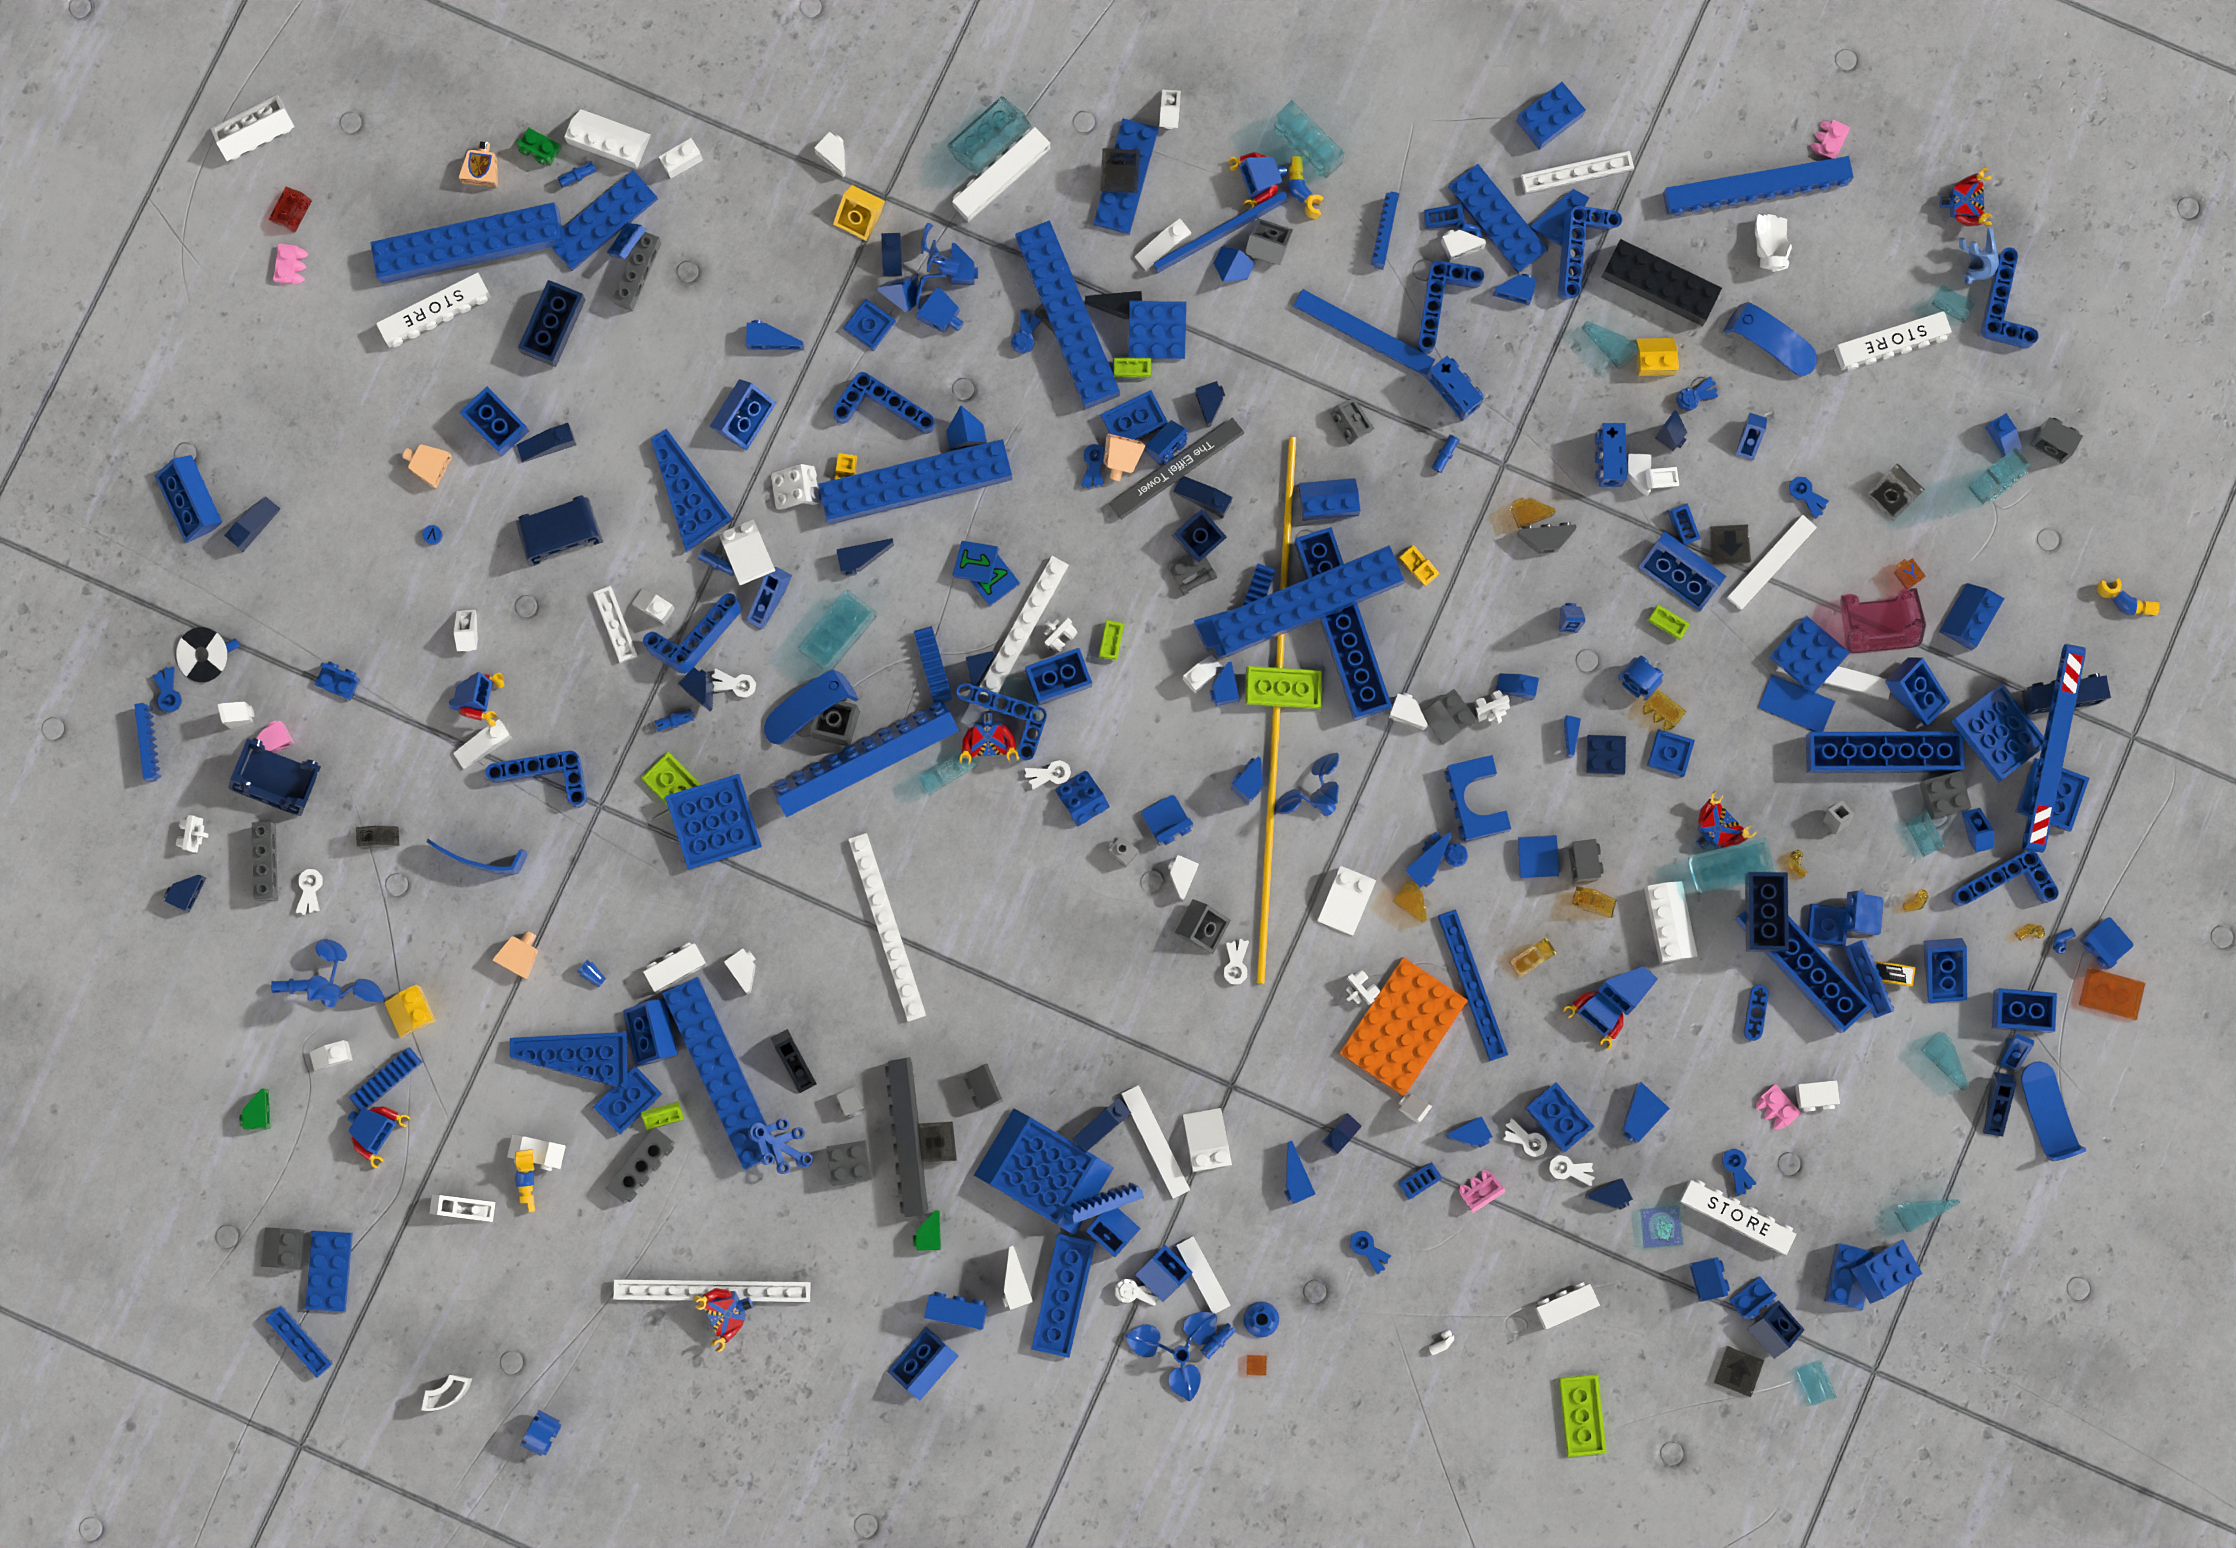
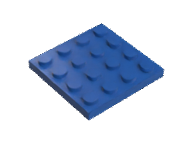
M2003 683L1951 721L1998 783L2042 749L2044 736Z
M740 774L665 796L688 870L762 847Z

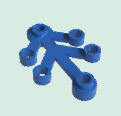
M786 1118L778 1119L775 1123L767 1126L762 1123H755L748 1132L750 1139L758 1144L762 1164H772L775 1157L776 1169L779 1174H786L790 1171V1165L784 1161L782 1152L795 1158L796 1165L800 1168H807L813 1162V1157L810 1153H801L784 1143L792 1139L803 1138L805 1135L803 1128H794L791 1132L777 1137L768 1134L777 1129L786 1130L789 1127V1121ZM797 1130L800 1133L799 1137L796 1135ZM766 1142L771 1145L773 1154L768 1153ZM782 1165L785 1167L784 1171L781 1169Z

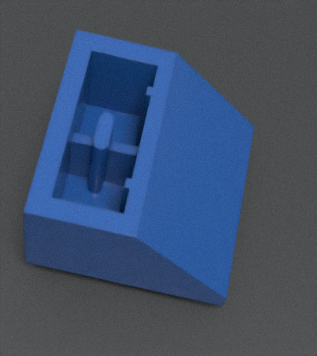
M1170 420L1145 445L1144 451L1160 466L1164 462L1167 464L1174 457L1173 453L1177 449L1180 451L1187 444L1188 430Z
M1259 756L1256 759L1251 758L1245 765L1243 774L1239 772L1232 780L1231 790L1248 805L1261 792L1263 787L1262 763Z
M1115 1208L1102 1213L1086 1232L1115 1258L1141 1228L1119 1208Z
M1164 1245L1135 1275L1164 1302L1193 1272Z
M1718 1257L1689 1263L1699 1302L1728 1296L1727 1291H1730L1727 1279L1724 1280L1722 1272L1725 1270L1722 1260L1719 1261Z

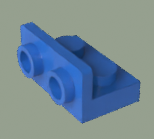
M330 661L327 664L322 662L320 665L322 669L314 685L351 701L360 681L356 677L357 673L349 669L342 671L338 669L339 665Z
M1759 1276L1729 1301L1743 1319L1750 1318L1752 1320L1760 1314L1759 1309L1763 1306L1767 1308L1775 1302L1773 1298L1777 1294L1772 1292L1762 1277Z

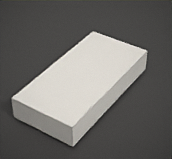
M1677 467L1645 470L1648 489L1679 486Z

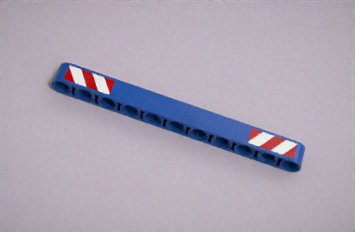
M2064 644L2062 648L2023 836V850L2043 853L2046 849L2086 655V648L2082 646Z

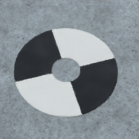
M206 627L193 628L186 632L178 643L176 650L177 663L187 678L195 682H209L217 678L223 671L227 662V648L222 637L214 630ZM199 647L206 648L209 653L208 659L205 662H199L195 658V651Z

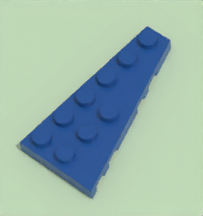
M666 428L653 437L651 441L687 553L730 523L733 518Z
M627 1032L510 1038L511 1059L628 1090Z

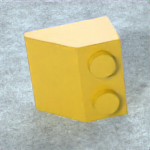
M851 185L843 194L833 225L867 241L881 215L885 201Z
M1674 338L1636 339L1638 376L1676 375L1679 366L1678 350Z
M417 984L397 993L384 1002L400 1038L436 1022L421 986Z

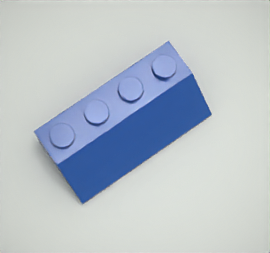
M192 455L173 458L155 475L185 543L214 531L222 523L220 514L217 512L213 499L206 488Z
M1666 532L1662 534L1638 567L1699 612L1726 578L1725 574Z

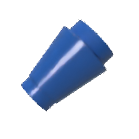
M588 960L577 970L580 973V977L598 987L606 980L596 965Z

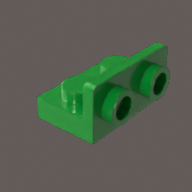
M529 127L522 139L516 142L520 153L525 156L531 155L535 157V161L542 165L546 163L551 166L562 148L559 143Z

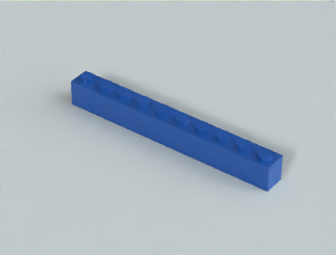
M1845 156L1667 187L1663 192L1667 215L1673 214V216H1678L1685 211L1699 212L1702 211V208L1717 209L1725 204L1735 206L1739 202L1746 201V203H1752L1760 198L1770 200L1777 195L1787 197L1795 192L1801 191L1804 194L1811 192L1812 189L1827 190L1835 185L1844 187L1849 185L1854 176L1850 158Z

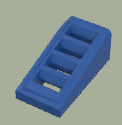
M1461 204L1424 210L1426 229L1457 226V223L1460 221L1465 222L1464 209ZM1454 212L1458 213V219H1455ZM1439 213H1442L1443 221H1439ZM1446 213H1450V220H1447ZM1431 214L1435 215L1434 223H1432Z
M1688 503L1667 510L1676 533L1684 546L1701 539ZM1683 511L1684 514L1680 516L1676 515V513ZM1684 518L1687 519L1686 522H1683L1681 524L1679 523V520H1682ZM1687 525L1690 526L1689 529H1686L1684 531H1682L1681 529ZM1693 532L1692 536L1687 538L1684 537V535Z
M1566 715L1564 717L1567 757L1572 758L1575 754L1581 719Z
M1431 1162L1400 1182L1399 1185L1410 1200L1443 1178ZM1429 1169L1435 1178L1434 1180L1430 1178L1426 1170ZM1420 1174H1423L1428 1181L1426 1185L1419 1176ZM1415 1177L1421 1185L1420 1189H1418L1415 1182L1413 1181ZM1409 1182L1415 1192L1412 1193L1406 1183Z

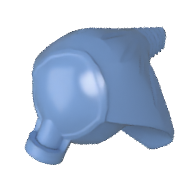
M1992 228L1987 229L1985 248H1978V243L1971 241L1970 247L1966 245V238H1959V248L1968 252L1972 260L1967 268L1968 273L1963 275L1964 282L1967 285L1975 280L1989 279L1996 273L1999 266V258Z

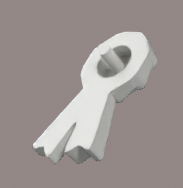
M714 669L715 673L712 675V678L723 682L714 681L713 691L733 690L738 697L748 698L755 693L756 682L750 675L741 674L734 678L718 669Z
M1061 760L1052 762L1048 769L1025 768V778L1037 777L1029 781L1033 790L1049 780L1055 784L1065 783L1071 775L1069 765Z
M306 869L299 876V886L303 889V894L296 913L306 915L308 903L310 913L320 911L316 892L323 885V877L315 869Z
M1240 939L1238 950H1236L1235 941L1226 943L1231 962L1224 968V978L1230 984H1241L1247 978V967L1242 961L1249 944L1248 940L1243 941Z
M1511 1118L1510 1123L1506 1124V1127L1514 1133L1505 1131L1506 1136L1503 1140L1523 1144L1525 1153L1530 1156L1536 1157L1544 1154L1547 1148L1545 1137L1539 1133L1528 1134Z
M1562 1155L1556 1156L1550 1161L1549 1171L1554 1178L1566 1179L1572 1176L1589 1186H1592V1180L1595 1179V1177L1583 1173L1593 1172L1591 1168L1593 1163L1573 1164L1568 1157Z
M1122 1279L1115 1286L1114 1294L1120 1302L1130 1303L1137 1298L1155 1306V1301L1158 1299L1157 1296L1148 1294L1153 1292L1146 1285L1137 1286L1131 1279Z

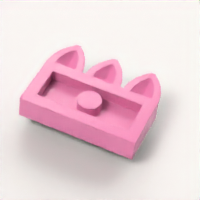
M1835 120L1822 121L1820 125L1826 132L1815 133V137L1821 143H1812L1809 146L1815 154L1826 159H1834L1837 157L1850 127Z
M279 244L273 277L274 282L287 284L303 282L305 279L295 272L304 270L306 265L297 259L307 257L308 253L298 246Z
M1776 1084L1762 1094L1756 1102V1109H1763L1768 1106L1765 1112V1119H1772L1777 1116L1773 1126L1774 1129L1788 1126L1801 1114Z
M1482 1170L1483 1182L1478 1178L1472 1177V1189L1466 1185H1460L1462 1199L1473 1213L1505 1192L1503 1186L1490 1171Z

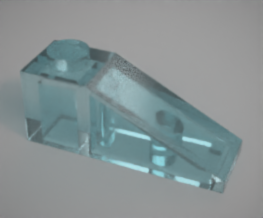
M1586 321L1583 324L1582 329L1619 370L1637 355L1638 347L1634 341L1628 340L1625 336Z
M959 753L920 775L918 779L930 796L978 766L973 757H971L969 765L967 758H963L962 764H960L959 760L962 753Z
M1936 1033L1920 1050L1962 1091L1967 1090L1969 1084L1955 1046L1951 1043L1952 1039L1946 1033Z
M1959 1199L1911 1203L1906 1201L1898 1206L1899 1210L1895 1211V1214L1905 1231L1912 1232L1958 1205L1960 1201Z

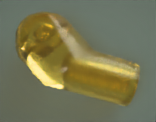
M1795 850L1790 854L1789 867L1802 879L1808 872L1801 866L1803 852Z
M1924 889L1919 890L1913 901L1903 903L1904 911L1909 912L1923 909L1929 898L1928 892Z
M2027 924L2017 931L2015 935L2020 941L2029 934L2041 939L2045 936V931L2041 925Z

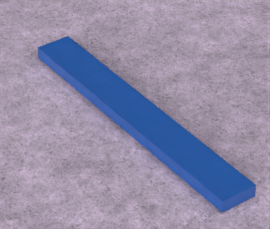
M1280 192L1154 262L1155 272L1157 274L1283 205L1287 202L1286 193Z
M1302 289L1293 306L1425 377L1435 362L1434 358Z
M1455 909L1438 915V920L1489 1062L1505 1057L1508 1053L1458 913Z

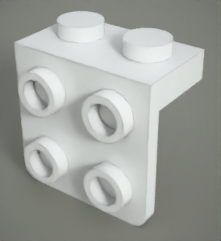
M800 464L772 473L771 479L777 509L782 510L801 503L811 505L820 503L816 480L817 474L814 466Z

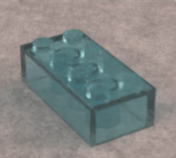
M1001 96L949 142L947 146L954 158L977 176L1031 128V125L1020 109Z
M1291 100L1276 114L1275 132L1280 137L1284 136L1288 140V145L1293 150L1297 149L1301 153L1302 159L1306 163L1310 162L1314 166V171L1319 176L1323 175L1325 178H1328L1342 164L1345 152L1295 102Z
M2015 447L1987 469L1968 488L1982 505L1987 501L1992 503L2028 473L2026 469L2030 464Z
M846 588L800 643L798 649L825 672L833 670L876 619L877 613Z
M1766 838L1692 855L1688 858L1698 895L1745 884V874L1748 872H1775Z

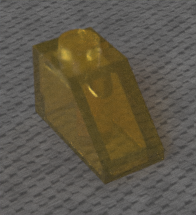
M1524 497L1515 500L1510 508L1518 529L1552 517L1556 513L1555 508L1531 498L1524 500Z
M1407 881L1392 902L1424 924L1427 920L1423 892L1420 891L1421 887L1415 882L1411 881L1409 883Z
M1576 887L1571 905L1587 912L1612 918L1617 900L1595 889Z
M1546 937L1509 963L1519 978L1556 955L1557 952Z

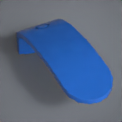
M1750 302L1740 304L1723 330L1725 334L1735 332L1750 340L1797 376H1806L1815 369L1817 355L1812 345L1786 324Z
M834 669L830 670L796 691L770 713L764 725L765 736L773 744H783L808 722L832 705L846 698L856 702L859 700L858 696L842 673Z
M430 839L426 841L443 854L464 865L495 874H519L527 858V851L520 849L511 866H490L457 856Z
M2041 1061L2027 1065L2021 1075V1084L2034 1127L2047 1159L2055 1162L2086 1152V1148L2079 1144L2072 1128L2053 1068L2048 1063Z

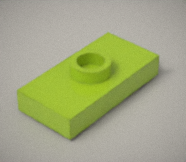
M1113 358L1114 378H1151V358Z
M1657 604L1647 620L1679 641L1690 623Z
M1106 620L1098 658L1118 660L1125 623Z
M679 1101L641 1112L646 1130L684 1120Z

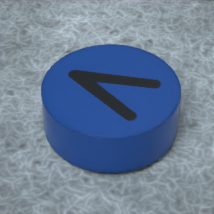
M429 525L423 530V539L428 544L436 545L441 542L443 534L439 527Z

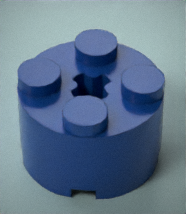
M1640 655L1638 658L1634 657L1618 675V679L1622 678L1624 681L1622 683L1623 687L1638 698L1641 695L1645 697L1643 700H1648L1663 682L1662 676L1664 674L1660 669L1652 667L1649 661Z
M538 1410L520 1446L539 1456L542 1454L546 1456L552 1444L550 1441L551 1437L556 1438L561 1428L560 1420Z

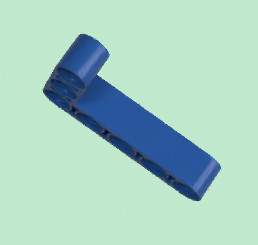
M1576 206L1566 211L1558 294L1562 299L1569 300L1580 294L1586 227L1602 230L1614 229L1622 223V216L1619 212L1584 206ZM1574 211L1578 214V220L1574 218ZM1591 214L1596 217L1595 222L1592 221ZM1609 216L1613 219V225L1609 223ZM1572 230L1577 234L1576 239L1572 236ZM1571 249L1574 250V252H1575V257H1572V256H1571V254H1570V250H1571ZM1569 267L1573 270V276L1569 274ZM1567 286L1572 290L1571 295L1567 292Z
M2008 247L1998 256L1999 266L1992 278L1981 326V334L1988 340L2027 349L2038 340V331L2032 327L2004 321L2018 260L2017 251L2014 248ZM2004 255H2008L2011 261H2006ZM2000 272L2005 273L2007 279H2003L2000 276ZM1996 290H2000L2003 293V297L1998 296ZM1992 308L1998 309L1999 314H1994ZM1988 325L1993 326L1995 332L1989 331ZM2006 330L2012 331L2013 337L2008 336ZM2024 335H2029L2032 341H2027Z
M1436 261L1431 265L1418 338L1419 351L1424 354H1430L1435 347L1445 284L1478 288L1485 277L1484 271L1481 268L1444 261ZM1439 268L1443 274L1437 275L1433 270ZM1452 272H1459L1461 274V277L1455 278L1452 275ZM1476 274L1480 280L1474 281L1470 276ZM1436 286L1440 289V292L1434 293L1430 288ZM1428 305H1435L1437 307V310H1429ZM1425 323H1432L1434 325V328H1426ZM1427 340L1431 342L1432 346L1424 347L1422 341Z
M860 372L854 377L833 408L835 420L840 424H845L854 415L865 397H868L924 434L931 433L935 428L934 418L930 413L866 372ZM861 379L868 380V384L865 386H860L858 382ZM877 389L884 391L881 396H875L874 392ZM852 394L858 396L855 401H849L848 397ZM893 399L900 401L898 406H891L889 403ZM839 410L847 411L844 417L837 415ZM907 410H914L915 415L912 417L906 416ZM923 420H930L931 424L928 427H924L921 425V422Z
M724 594L679 646L656 632L647 633L643 638V642L652 656L677 672L686 674L692 670L741 612V606L734 594Z
M968 683L958 685L956 694L961 700L1026 720L1017 753L1023 760H1031L1034 757L1047 718L1044 708ZM963 686L970 688V694L967 697H962L959 693L960 688ZM981 692H986L989 696L988 701L985 703L978 701V695ZM999 698H1004L1007 701V705L1003 709H999L996 706V701ZM1017 704L1025 706V712L1021 715L1016 714L1014 711V707ZM1035 710L1043 712L1041 720H1034L1033 712ZM1030 728H1035L1038 732L1037 736L1033 739L1027 737V731ZM1025 746L1030 747L1032 750L1031 755L1028 757L1021 755V749Z
M569 750L492 763L485 770L488 779L494 783L564 772L568 801L577 808L583 807L587 802L582 761L580 756L574 751ZM570 756H575L576 762L572 765L567 764V759ZM556 759L557 765L554 768H549L548 762ZM531 763H538V768L535 771L529 770ZM512 766H519L518 773L510 774ZM494 769H499V776L496 778L491 777V772ZM572 775H579L577 783H570ZM575 794H582V799L579 802H573Z
M2028 850L1955 890L1952 893L1951 899L1955 905L1964 906L2022 873L2037 898L2043 903L2055 900L2059 895V890L2038 854L2033 850ZM2025 855H2028V856L2031 857V859H2032L2031 865H2029V864H2027V863L2025 862V860H2024ZM2009 864L2015 867L2014 874L2008 871ZM2035 872L2041 874V881H2037L2035 879ZM1992 874H1996L1999 877L1998 883L1992 881ZM1976 883L1982 885V892L1976 891ZM2045 889H2049L2051 891V898H2047L2045 896ZM1959 892H1963L1966 895L1965 902L1959 899Z

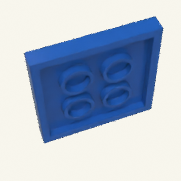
M1129 300L1128 358L1185 359L1187 302Z
M1806 615L1769 658L1813 695L1850 652Z
M2034 758L2015 811L2027 817L2039 763L2037 758ZM2062 768L2051 821L2052 826L2068 832L2072 831L2089 777Z

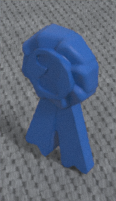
M1023 310L1020 311V331L1014 333L1011 340V346L1014 351L1021 354L1028 353L1033 349L1034 339L1031 334L1041 321V318H1037L1033 314L1028 323L1030 311L1025 312Z
M1710 376L1695 390L1690 387L1680 390L1676 397L1678 406L1685 411H1691L1698 406L1700 400L1716 399L1718 397L1716 393L1717 388L1708 390L1716 384L1712 381V377Z
M1091 444L1084 450V461L1089 466L1081 487L1090 489L1093 477L1095 487L1104 485L1100 466L1104 464L1105 449L1099 444Z
M1796 477L1789 485L1790 495L1796 500H1804L1813 517L1817 519L1819 515H1823L1820 508L1825 509L1829 500L1812 492V483L1806 477Z
M165 667V679L161 671L157 675H153V678L161 690L157 699L160 709L171 713L180 708L182 698L180 693L174 690L175 668Z
M1435 832L1434 836L1429 838L1434 843H1437L1442 837ZM1424 841L1425 846L1422 850L1427 851L1434 844ZM1459 843L1448 844L1444 856L1449 865L1459 867L1466 863L1468 852Z
M1730 1149L1724 1153L1722 1163L1727 1171L1733 1172L1736 1195L1739 1196L1741 1193L1746 1194L1744 1183L1748 1189H1751L1752 1185H1756V1182L1744 1169L1747 1161L1745 1154L1741 1150Z
M1358 1231L1350 1239L1351 1249L1358 1255H1366L1376 1274L1379 1275L1380 1271L1385 1270V1267L1378 1259L1388 1264V1259L1391 1255L1374 1247V1239L1367 1231Z

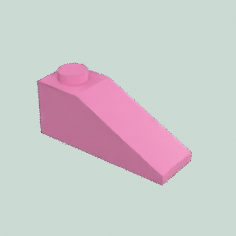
M277 720L267 724V728L263 729L256 738L263 742L262 745L265 746L266 750L277 753L294 744L285 724Z

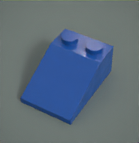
M1908 657L1885 681L1893 696L1924 726H1928L1950 703L1949 698L1923 657Z
M1963 938L1923 941L1928 1003L1967 1000V946Z

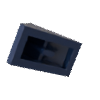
M993 651L966 657L972 685L977 686L994 660L995 653Z

